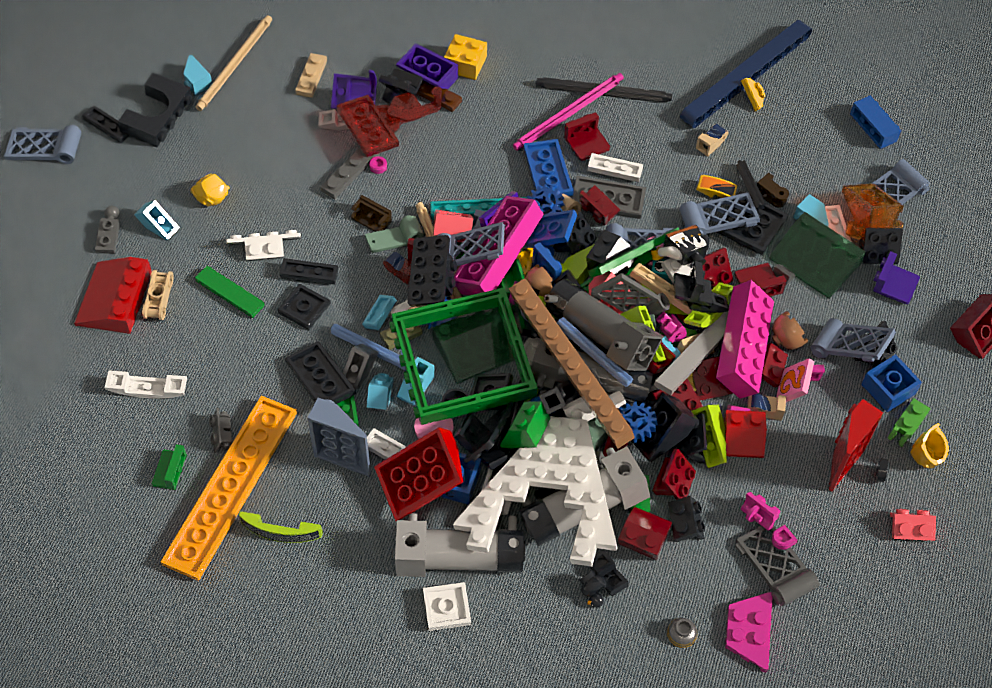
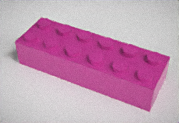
M511 196L504 198L487 224L489 226L500 222L504 223L503 255H499V258L493 260L484 259L461 265L454 275L455 286L461 294L470 296L497 289L544 215L534 199ZM499 230L493 231L490 236L494 237ZM487 238L481 245L485 247L490 239ZM495 243L489 251L496 250L498 245ZM477 248L472 255L478 254L481 249Z
M752 280L733 286L716 376L723 385L740 399L759 393L774 306L772 298Z

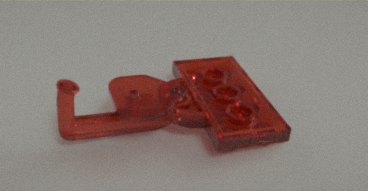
M434 87L432 89L434 102L423 106L410 93L395 96L390 106H376L370 96L365 95L338 104L337 111L366 157H370L399 146V140L394 132L400 128L401 124L439 111L442 102V89Z

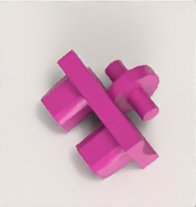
M662 312L657 317L656 321L661 325L659 328L670 342H680L682 339H685L687 335L686 329L675 315L672 314L669 317L665 312Z
M751 492L747 493L745 496L746 500L741 507V510L747 514L746 520L749 522L756 521L766 530L772 529L774 522L779 517L780 510L775 506L769 507L766 504L765 498L760 494L755 496Z

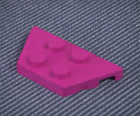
M772 592L729 604L727 613L725 648L739 654L748 663L751 661L765 673L769 669Z

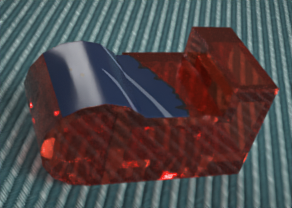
M393 252L383 262V265L390 273L409 286L411 262L403 258L398 252Z

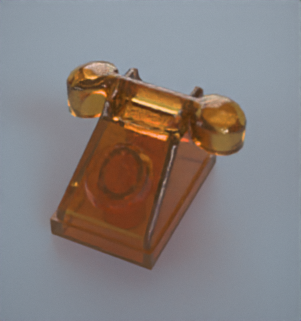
M873 183L843 186L842 193L854 221H847L845 229L847 236L856 240L865 237V229L867 227L903 229L904 223L897 220L899 213H902L904 206Z

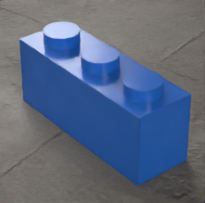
M871 95L853 103L850 115L880 149L898 141L901 129Z

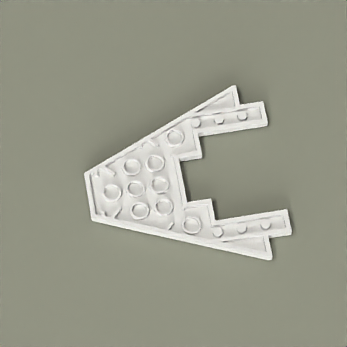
M550 416L551 419L537 447H525L517 450L453 524L455 530L470 532L466 544L468 550L488 552L504 500L524 503L529 486L567 490L564 500L565 508L583 510L570 556L571 564L592 566L597 548L617 551L616 539L587 420Z

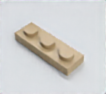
M310 53L296 87V95L313 98L327 63V56Z

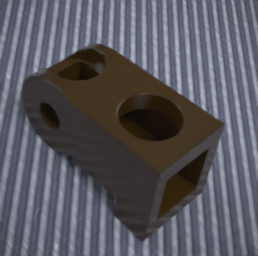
M768 172L757 182L762 197L777 208L784 207L789 197V191L773 181L774 176Z

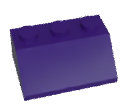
M416 43L396 63V67L423 77L424 81L438 88L449 89L458 79V64Z

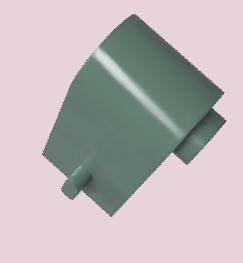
M410 215L405 216L397 228L365 234V239L371 253L407 246L409 238L424 237L417 218Z

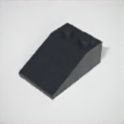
M664 392L651 408L652 412L655 411L657 418L656 432H651V438L645 436L644 442L641 439H637L636 443H634L633 439L631 440L649 462H653L686 438L699 421L680 399Z

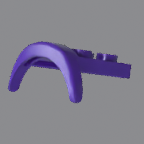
M369 70V77L334 73L331 108L366 112L364 122H369L374 113L377 96V77L375 72Z

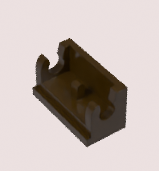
M363 195L360 196L351 208L354 211L351 219L374 232L385 230L392 222L391 210Z

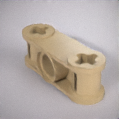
M157 270L152 271L146 301L143 305L142 314L144 319L151 317L164 320L174 279L172 271L168 273L157 272Z

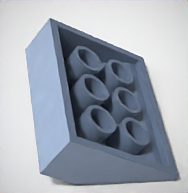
M317 398L307 417L314 457L370 476L371 469L367 435L333 401Z

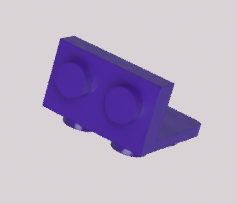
M890 251L888 258L884 257L880 264V268H883L882 271H877L873 281L877 283L873 291L903 304H909L920 276L893 265L897 254Z

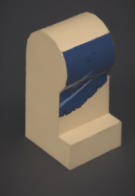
M718 124L713 125L708 132L702 133L698 137L696 149L709 156L724 142L728 136V131ZM703 145H707L708 149H705Z
M754 394L748 397L747 408L750 411L766 412V418L782 421L786 407V396L770 397Z

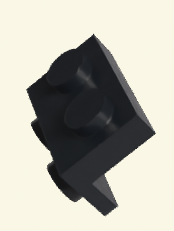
M691 496L668 502L674 540L680 542L693 537H697L700 540L704 539L705 525L701 520L700 513H702V507L699 501H696Z

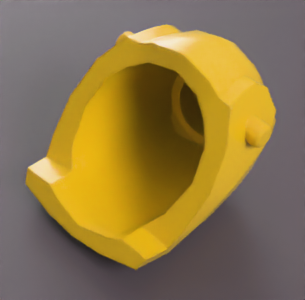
M211 173L197 181L190 192L197 201L209 207L220 204L225 199V196L228 195L230 187L226 186L225 182L216 174Z
M939 423L924 432L912 446L910 452L912 457L924 468H934L943 463L947 458L949 446L945 435L939 428Z

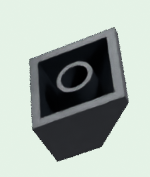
M604 230L586 256L587 269L591 270L633 248L621 236ZM638 256L608 272H612L615 276L621 273L626 275Z

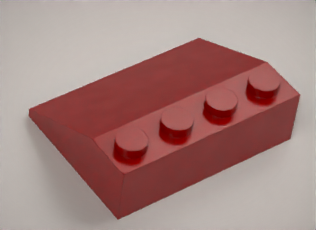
M125 257L97 262L75 320V326L131 334L152 273L148 259Z
M864 399L858 405L855 403L848 411L849 415L844 420V425L839 431L840 434L835 440L837 445L833 453L829 490L831 492L864 453L883 415L882 411Z
M440 427L374 466L395 521L401 520L463 483L457 444L452 432Z

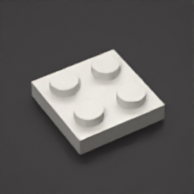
M465 582L423 588L429 631L471 625Z

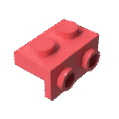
M896 509V512H890V517H893V539L935 541L936 516L929 514L928 510H917V513H909L908 509Z

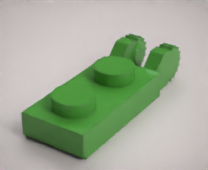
M914 398L894 425L888 439L892 440L897 435V432L901 433L904 437L900 439L898 445L903 447L906 441L913 436L931 408Z

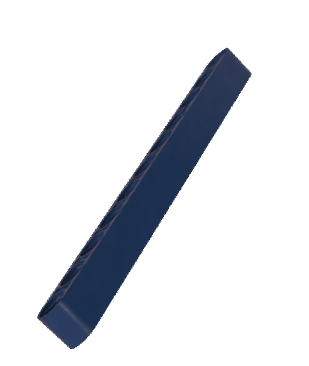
M796 20L685 107L680 114V119L692 128H696L744 90L741 80L744 78H751L753 81L758 79L806 41L813 29L801 20Z

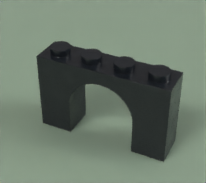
M152 72L144 84L145 94L165 103L168 106L167 110L161 115L148 117L126 109L118 120V125L121 133L125 132L128 136L158 147L166 139L168 131L173 129L177 118L182 116L184 108L190 104L192 96L190 87Z

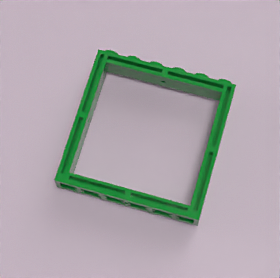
M505 287L392 314V321L389 322L391 333L396 334L394 339L396 350L400 349L399 362L401 367L405 366L406 372L403 373L405 383L410 384L411 389L408 390L410 401L415 402L416 407H413L416 419L419 418L421 425L537 396V385ZM498 307L522 383L428 406L406 328Z

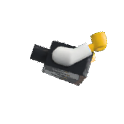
M697 225L666 234L663 247L651 250L652 259L660 260L664 256H668L683 266L695 261L702 262L703 266L706 263L704 259L706 251L709 249V237L702 235Z

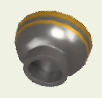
M677 618L669 624L667 637L673 645L679 648H687L695 643L697 628L691 620Z

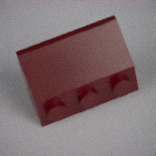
M980 294L950 327L956 342L979 359H983L992 349V294Z

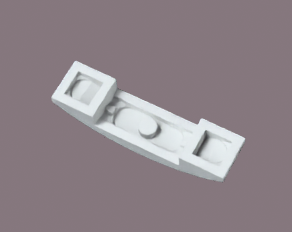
M108 371L105 390L140 398H174L184 395L187 376L167 375L165 379L129 376L128 372Z

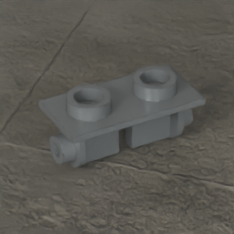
M216 408L214 414L209 419V426L212 427L210 441L214 445V452L219 447L228 450L232 444L231 432L224 431L231 429L230 415L225 411L219 413V408Z

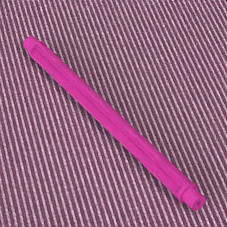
M618 73L611 76L526 133L513 144L514 149L517 151L523 148V144L532 143L618 85L624 79L623 75Z

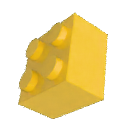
M455 34L444 58L458 64L459 76L476 80L487 57V42Z

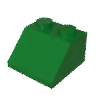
M542 401L523 403L500 444L501 448L537 447L551 419Z

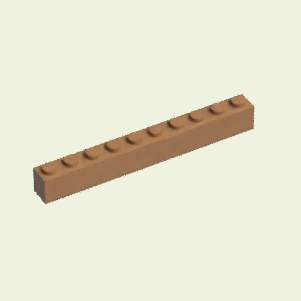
M524 278L510 287L509 291L514 301L617 449L634 439L635 437L629 424L528 281Z

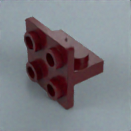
M722 247L705 256L706 263L703 265V271H705L704 279L711 281V289L718 283L728 284L733 281L726 248Z
M674 449L671 457H665L652 490L655 495H673L676 500L688 496L696 470L679 449Z

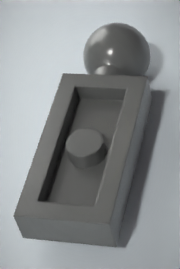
M111 205L104 211L106 218L100 219L95 246L96 253L115 254L120 228V220L117 219L119 209Z

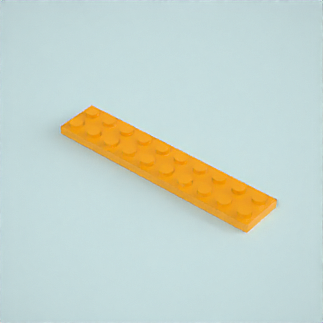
M264 396L259 398L162 558V566L197 581L200 580L297 414L296 409Z

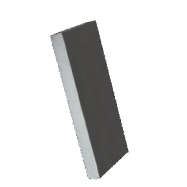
M576 176L573 188L574 193L571 197L575 201L579 202V192L581 190L587 193L596 185L620 208V212L617 215L641 219L646 187Z

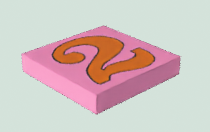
M809 358L785 368L776 397L778 395L786 396V402L806 395L809 389L814 361Z

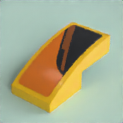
M701 175L696 190L711 198L714 195L725 198L735 195L737 185L721 178Z

